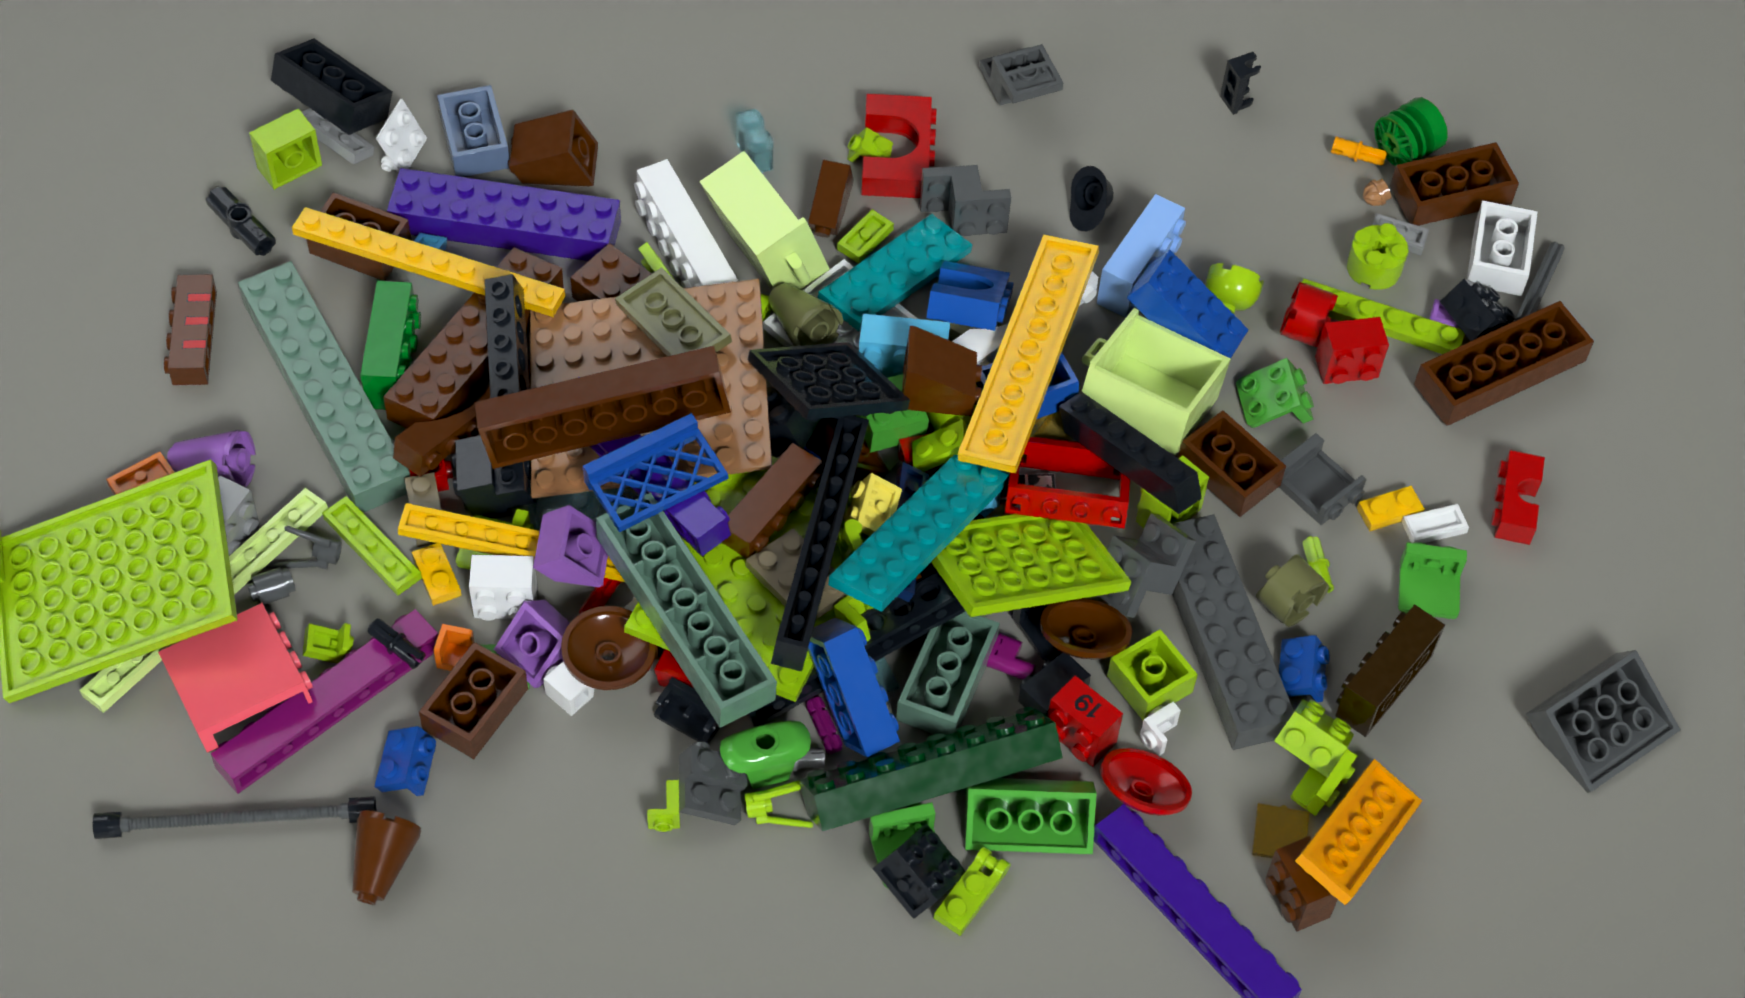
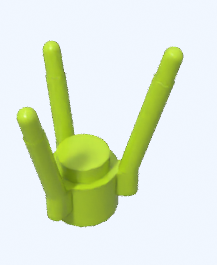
M799 780L764 791L745 793L748 818L756 817L757 824L771 823L807 828L814 826L811 821L767 816L768 812H773L771 798L800 790Z

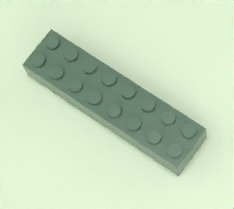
M651 492L646 494L643 502L653 505L658 503ZM623 505L618 507L616 513L621 520H624L634 514L635 508ZM664 511L620 533L607 513L597 517L596 534L598 541L718 726L721 728L775 701L776 679Z

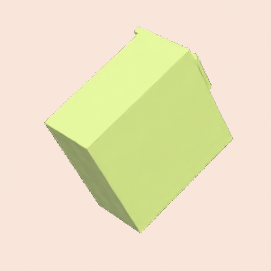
M745 151L700 181L725 230L771 290L783 283L802 290L830 270L805 218L797 219Z
M1134 308L1108 341L1098 338L1082 357V362L1089 366L1082 392L1159 446L1176 455L1180 450L1181 442L1194 432L1218 399L1231 359L1138 315L1139 310Z

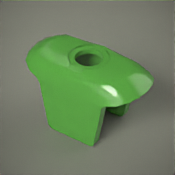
M794 720L759 725L725 737L720 742V755L730 770L747 774L752 789H758L789 780L795 762L804 757L810 750V733L802 722Z

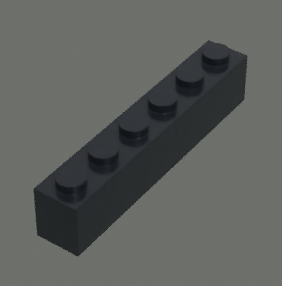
M1082 391L1059 406L1063 429L1067 435L1176 513L1180 514L1202 499L1197 471Z

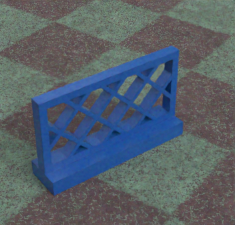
M692 413L583 465L585 484L589 490H593L619 533L728 479L727 471L698 429V422ZM694 440L701 447L699 455L682 452L684 445ZM666 455L675 459L670 469L655 465L657 458ZM680 459L696 463L693 474L676 470ZM701 464L712 466L717 471V474L709 478L697 475ZM638 468L648 472L645 481L641 482L628 479L630 471ZM653 472L669 476L666 487L649 484ZM674 477L690 481L688 488L683 491L670 489ZM608 482L620 484L617 496L604 493L600 486ZM625 485L642 489L638 501L622 497ZM646 491L663 494L661 501L654 505L643 502ZM619 504L635 508L634 514L624 520H621L616 512Z

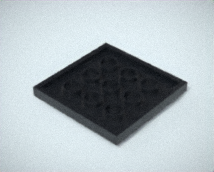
M850 342L753 349L749 351L747 360L806 420L817 421L822 418L841 419L845 416H868L875 413L892 414L896 411L908 410L910 399Z

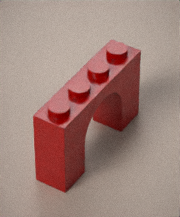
M867 94L865 128L867 127L876 133L902 135L912 141L916 148L908 155L898 158L863 156L861 195L920 198L922 168L934 167L935 150H930V145L935 146L936 129H931V125H936L937 108H931L932 97Z

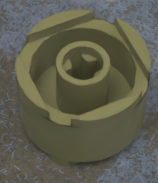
M1296 554L1282 567L1275 565L1267 572L1265 578L1268 581L1257 592L1256 598L1280 622L1290 627L1299 623L1310 614L1306 609L1312 603L1318 606L1326 595L1329 585L1299 554Z

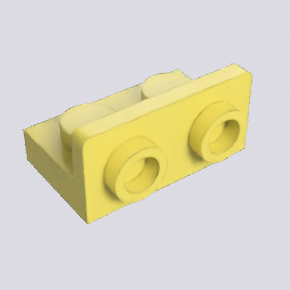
M873 473L869 474L862 481L858 480L851 490V497L853 499L851 506L844 515V521L846 522L849 519L859 521L862 525V533L871 536L896 512L902 489Z

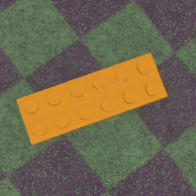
M1374 759L1355 781L1295 862L1326 888L1332 896L1346 905L1365 882L1419 807L1422 800Z

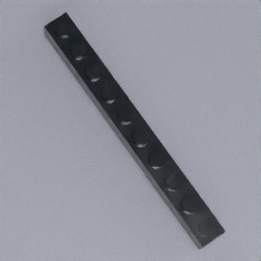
M845 416L837 421L778 631L771 664L801 672L803 670L869 422L868 419Z

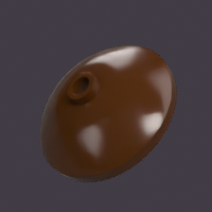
M1082 598L1052 603L1043 610L1040 619L1041 632L1052 646L1067 655L1081 659L1098 660L1112 657L1124 651L1131 641L1132 627L1128 619L1114 607L1092 599Z
M600 606L579 614L570 622L562 637L561 654L565 667L576 680L586 686L599 690H617L628 687L645 676L653 664L656 645L624 633V626L632 611L617 606ZM609 656V657H612L613 660L607 661V660H604L603 658Z

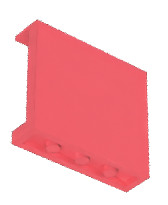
M263 603L237 614V621L182 640L158 652L207 753L219 747L213 734L303 692L308 704L313 702L308 692L313 686L306 671L299 673L298 669L302 668L298 656L295 651L290 653L287 651L292 646L284 631L277 632V630L281 629V625L274 611L268 614Z

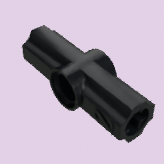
M217 186L212 189L206 198V203L229 227L231 235L236 239H240L256 256H265L271 252L276 244L275 237L252 215L250 206L240 202L226 187Z

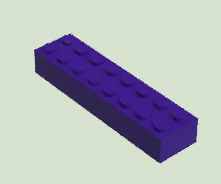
M404 168L399 170L387 208V212L408 219L410 233L413 236L423 233L446 237L447 241L512 250L515 247L524 252L584 261L591 260L609 243L615 247L621 224L620 200Z

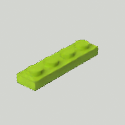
M347 496L322 512L324 520L397 596L422 579L421 572Z

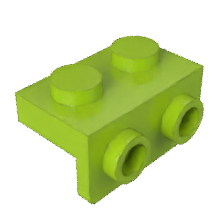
M962 419L913 441V467L925 472L946 463L953 455H958L968 424Z
M1346 749L1327 777L1310 766L1291 794V800L1314 816L1317 815L1324 805L1330 808L1340 794L1336 790L1340 782L1346 784L1356 770L1351 765L1357 755Z

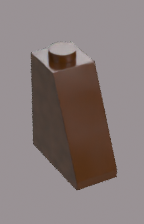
M823 160L808 222L811 231H814V234L817 236L828 238L830 234L838 235L854 182L851 166L848 164Z

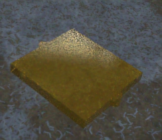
M1258 803L1252 855L1273 859L1276 849L1307 837L1310 812L1290 809L1286 805L1278 807Z

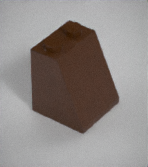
M573 109L514 125L508 166L522 184L594 186L598 142Z
M910 326L902 383V393L910 399L908 410L972 416L973 407L977 405L979 397H981V387H976V382H980L982 365L977 364V352L916 326Z

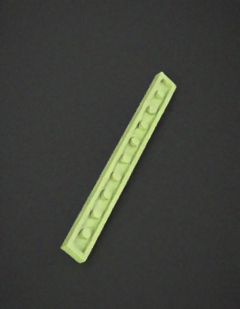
M303 489L229 556L234 595L252 579V576L257 575L299 537L285 531V526L305 531L323 515L322 512L328 509L325 501L308 489ZM171 645L101 670L79 690L83 698L104 713L162 661L158 652Z

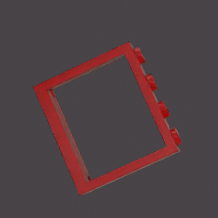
M1029 437L1023 453L1027 457L1021 458L1016 474L1011 472L1009 474L1005 513L1125 529L1130 491V479L1115 470L1114 467L1080 443ZM1020 467L1117 479L1120 480L1119 497L1018 484ZM1012 504H1019L1021 508L1012 507ZM1111 517L1119 518V521L1111 520Z

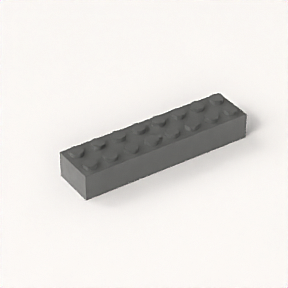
M1215 514L1172 523L1196 540L1172 595L1232 750L1274 741L1294 713V710Z

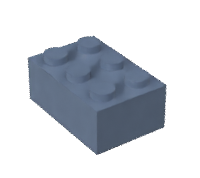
M492 86L437 95L440 118L455 176L466 177L508 169V145Z

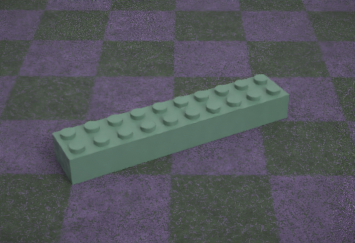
M292 261L239 281L238 286L246 310L349 499L364 513L406 495L407 490L404 478L410 477V472L404 465L393 459L394 444Z

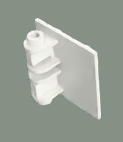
M403 99L399 100L376 137V140L386 154L381 159L382 169L388 172L396 170L398 173L400 168L409 169L427 140L426 135Z

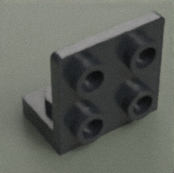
M927 824L923 825L901 846L872 868L913 919L937 902L966 872L958 859L951 854L939 836Z

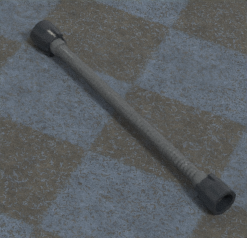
M375 796L349 798L348 803H341L338 807L337 805H334V807L330 805L325 807L317 806V808L316 806L313 808H288V810L287 808H284V810L282 808L280 810L268 809L267 811L264 809L263 811L255 810V812L254 810L238 811V813L237 811H234V813L231 811L230 813L218 812L217 814L216 812L213 814H188V816L187 814H184V816L182 814L180 816L167 815V817L164 815L163 817H142V819L141 817L137 819V817L122 816V812L94 813L93 835L95 839L122 837L123 832H130L133 829L144 830L154 829V827L155 829H158V827L161 829L162 827L174 828L175 826L191 827L200 826V824L201 826H204V824L208 826V824L221 825V823L222 825L225 823L241 824L242 822L250 823V821L251 823H254V821L256 823L258 821L271 822V820L272 822L275 820L291 821L292 819L300 820V818L301 820H304V818L306 820L308 818L320 819L321 817L324 819L325 817L329 818V816L330 818H333V816L337 818L338 816L341 819H349V823H357V818L361 811H377Z

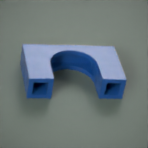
M943 261L938 284L934 283L930 291L926 319L995 331L998 322L1003 323L1012 297L1014 282H1009L1010 272Z

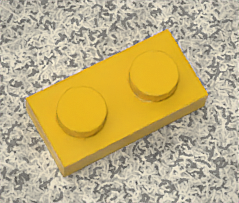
M1412 486L1360 501L1357 505V510L1369 531L1402 521L1403 516L1424 512L1425 509Z
M440 543L412 551L413 560L417 569L421 572L422 582L433 606L462 596L461 589Z

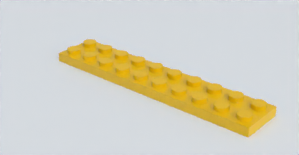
M1043 234L981 392V397H979L959 448L958 461L1016 474L1099 254L1098 245Z

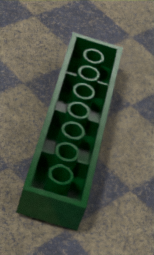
M1025 707L1015 711V715L1006 718L1004 716L991 717L986 720V724L976 727L974 725L961 726L956 729V733L946 736L945 734H935L929 736L926 742L919 744L905 743L898 746L896 751L889 753L877 752L860 762L845 761L838 764L836 769L830 771H812L807 774L806 778L799 780L807 815L822 831H826L1062 759L1056 724L1037 709Z

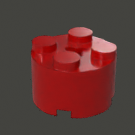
M1298 282L1291 297V304L1285 312L1280 334L1318 348L1324 323L1331 322V317L1328 316L1329 311L1333 310L1338 295L1306 283Z

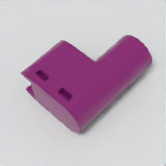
M1002 634L998 635L987 662V667L1022 680L1028 675L1034 674L1036 665L1018 659L1023 644L1022 641Z

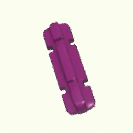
M819 696L811 698L807 701L806 708L810 716L813 717L812 721L821 740L824 741L823 745L826 752L834 754L841 751L843 743L840 736L836 734L837 730L828 710H825L826 706L823 699Z

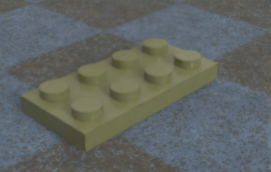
M660 268L615 298L617 306L667 356L714 346L715 351L718 352L732 342L731 334L663 268Z

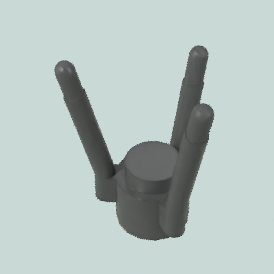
M285 526V531L314 542L312 556L317 557V561L270 562L266 568L317 567L327 570L329 563L337 564L341 554L342 541L321 537L291 526Z

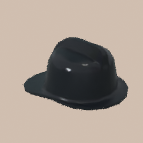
M1095 166L1081 168L1075 174L1071 184L1070 221L1073 227L1079 231L1087 232L1097 227L1113 200L1114 192L1112 185L1106 179L1102 170Z

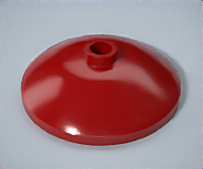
M1121 748L1109 752L1101 764V776L1109 791L1118 800L1134 810L1150 815L1166 816L1183 811L1191 800L1192 788L1185 775L1172 763L1156 754L1140 749Z

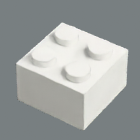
M472 555L469 591L474 618H481L487 621L494 619L513 620L524 601L537 600L538 587L536 571L533 568L534 556Z

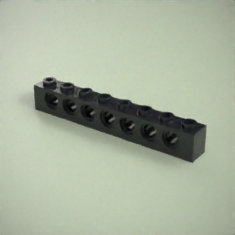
M513 274L484 279L490 398L529 390L524 289ZM531 460L494 469L495 495L506 508L536 503V498L532 499Z
M934 572L929 577L916 583L915 593L909 602L896 597L882 612L873 608L861 614L867 621L871 638L867 645H865L868 657H872L874 662L928 633L930 629L940 626L965 612V609L938 572ZM815 667L796 702L776 695L775 701L747 714L753 726L764 725L824 691Z

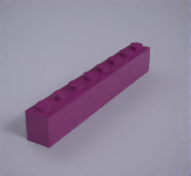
M416 609L408 615L400 616L391 626L399 634L404 633L406 635L405 639L426 653L424 660L434 654L438 632ZM372 637L367 644L358 650L349 652L344 660L333 668L325 669L316 680L311 682L313 688L309 689L308 692L313 701L312 703L308 704L303 692L290 697L282 704L274 705L265 716L256 722L247 724L241 733L229 741L220 743L219 747L211 753L215 769L235 792L239 794L408 673L412 668L394 653L389 654L387 652L388 648ZM411 654V657H413L416 661H418L419 663L423 662Z

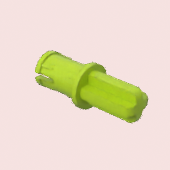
M1309 536L1303 541L1307 562L1324 578L1325 582L1329 585L1327 592L1330 593L1334 590L1328 570L1330 562L1328 559H1325L1320 539L1317 536Z

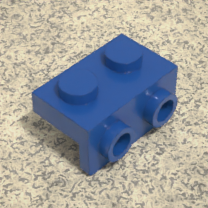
M1317 635L1282 639L1279 675L1288 697L1311 695L1316 702H1323L1324 691L1328 687L1325 672L1326 664H1329L1330 654L1327 646L1322 644Z
M419 726L388 731L374 787L381 792L408 789L416 796H423L435 752L436 740Z

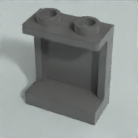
M1315 433L1280 460L1286 465V469L1279 488L1316 522L1323 525L1329 519L1335 520L1343 512L1344 507L1349 503L1355 504L1363 497L1366 478L1363 475L1356 480L1352 478L1322 451L1324 439Z

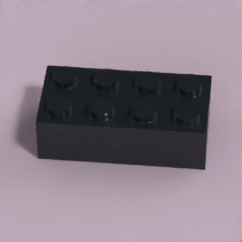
M315 38L275 53L271 81L301 101L302 104L321 115V117L340 128L341 131L351 135L388 118L393 91Z

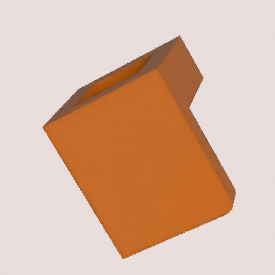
M442 624L434 646L435 662L438 669L451 671L474 643L473 631L471 629Z

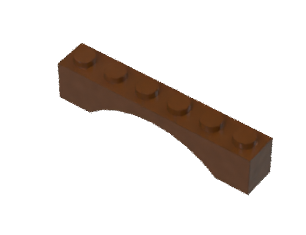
M528 360L529 389H531V361ZM490 386L478 401L490 399ZM475 404L461 413L448 418L412 424L395 437L393 459L419 477L430 469H435L448 455L456 453V440L478 436Z

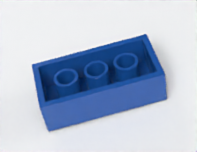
M1168 250L1147 266L1127 296V299L1148 320L1230 359L1248 332V328L1171 250Z
M833 618L814 627L808 651L844 745L865 757H869L900 742L897 734L899 725L895 716L889 713L887 708L888 695L883 686L878 684L875 676L878 673V669L872 657H868L865 645H867V640L863 631L854 625Z

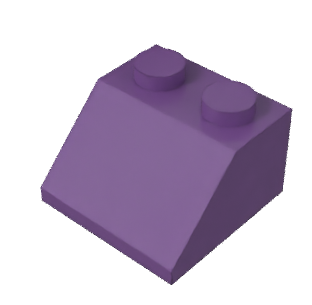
M570 505L543 514L533 568L556 582L592 587L603 586L608 555L597 539L596 522Z
M546 600L524 601L494 650L502 658L525 670L527 682L534 688H539L544 684L543 678L551 667L558 666L563 662L561 642L570 622Z

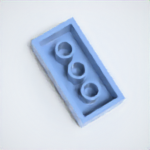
M1157 194L1154 195L1102 269L1096 304L1125 318L1132 309L1136 308L1127 299V296L1147 266L1168 250L1176 253L1181 246L1182 238H1180V235L1186 225V221L1183 220L1184 207Z

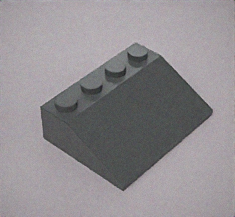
M1636 650L1615 653L1526 713L1542 743L1587 793L1604 784L1681 730Z

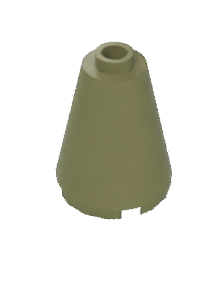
M787 283L780 284L771 291L769 304L793 346L830 344L837 340L839 334L836 331L839 324L843 326L842 313L835 306Z

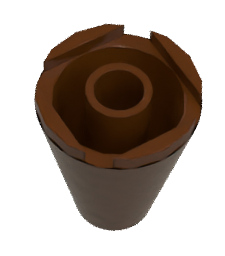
M366 810L361 811L357 818L352 892L358 895V901L376 905L377 900L383 901L420 838L421 827L397 816L391 819L384 817L385 813Z

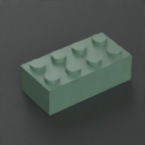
M965 611L946 623L930 629L898 700L896 720L932 734H945L946 736L956 733V729L961 727L987 667L990 653L998 637L1000 623L982 616L970 617Z

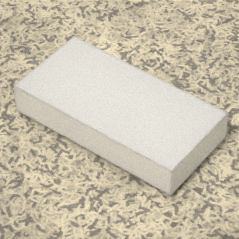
M1458 504L1403 516L1401 521L1411 543H1427L1465 534L1469 529Z

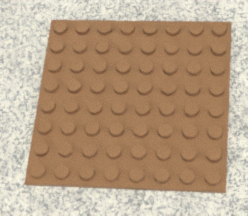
M752 279L684 288L731 334L732 339L730 344L716 352L726 386L731 413L697 420L698 429L728 474L768 470L772 467L767 380L747 360L750 350L764 349L760 280ZM616 297L562 303L554 317L530 310L531 389L667 357V355L617 306ZM651 432L642 433V434H640V435H641V436L647 435V434H649V433H651ZM694 440L684 445L682 452L699 455L701 447ZM588 446L531 460L532 499L593 491L589 490L584 482L583 465L600 458V456ZM668 456L673 463L675 458ZM680 459L676 470H683L686 473L693 474L696 463ZM701 464L697 475L711 477L717 474V471L712 466ZM608 482L600 487L602 490L619 488L620 484Z

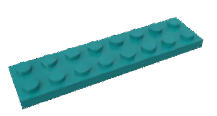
M953 455L829 575L828 585L882 612L1008 485L1010 475L997 469L958 461V455Z

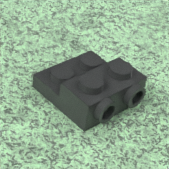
M693 743L679 755V812L731 825L739 823L741 821V791L747 787V774L730 770L723 762L720 751L711 750L708 743Z

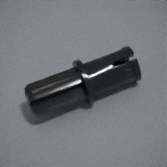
M379 618L369 625L368 633L388 648L387 652L389 654L394 653L407 663L410 668L415 669L420 665L418 661L411 657V654L421 661L424 660L426 653L405 639L406 635L404 633L399 634Z

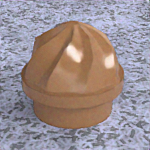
M1383 179L1378 181L1372 180L1364 188L1363 199L1371 206H1383L1387 200L1392 198L1391 192Z

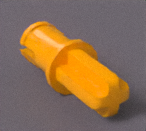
M1338 136L1335 137L1331 153L1352 158L1354 162L1362 160L1380 166L1384 164L1387 156L1386 151L1363 145V141L1358 143Z

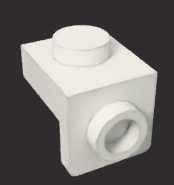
M1174 702L1164 707L1162 705L1157 706L1143 720L1140 732L1142 742L1148 749H1153L1158 756L1165 752L1167 738L1163 733L1175 727L1178 723L1181 710Z

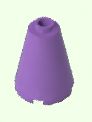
M235 430L175 442L168 451L167 460L172 469L178 472L211 459L217 465L218 477H225L241 486L247 487L255 471V465H250L251 455H256L250 434L246 431Z

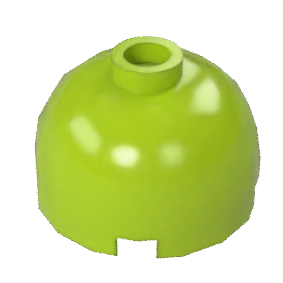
M1224 263L1212 264L1208 270L1205 286L1233 314L1235 311L1249 309L1258 300L1264 284V280L1259 281L1260 275L1237 265H1232L1231 270L1222 269Z

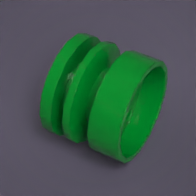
M1415 97L1397 110L1382 116L1376 121L1374 127L1378 148L1387 152L1386 159L1394 166L1420 160L1424 156L1432 154L1442 148L1448 138L1444 117L1431 101L1423 97Z

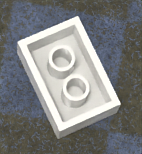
M1482 200L1474 226L1467 280L1474 283L1479 281L1484 287L1491 286L1498 292L1522 296L1530 273L1538 211Z

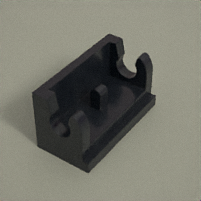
M1254 52L1227 60L1220 97L1233 115L1253 104L1254 98H1248L1247 100H1243L1244 95L1249 93L1250 77L1258 74L1261 69L1260 65L1252 68L1253 62L1257 59Z
M672 677L656 701V704L659 706L654 712V717L697 742L709 744L720 727L696 690Z

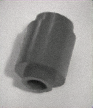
M279 567L252 576L253 583L248 584L253 602L259 600L260 604L263 603V605L289 597V593L296 591L288 568L281 570Z

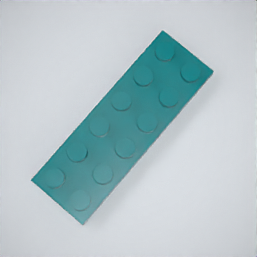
M930 214L818 292V298L835 306L842 313L843 320L859 332L861 331L863 314H885L940 274L943 261L957 263L971 253L973 244L936 216Z

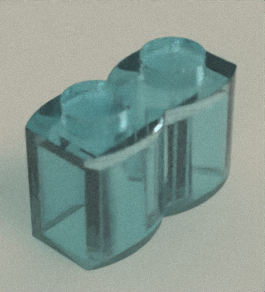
M756 109L736 113V143L738 148L742 152H746L761 173L773 170V139L770 133L764 129L763 116Z

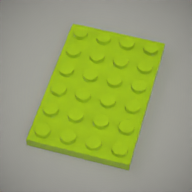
M1018 514L972 520L931 561L970 617L1129 591L1132 582L1086 523Z

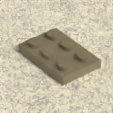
M791 529L764 547L760 552L746 559L745 564L750 572L784 606L787 603L804 539L794 529ZM830 566L816 620L833 609V606L843 597L848 596L828 585L829 575L835 571L832 566Z

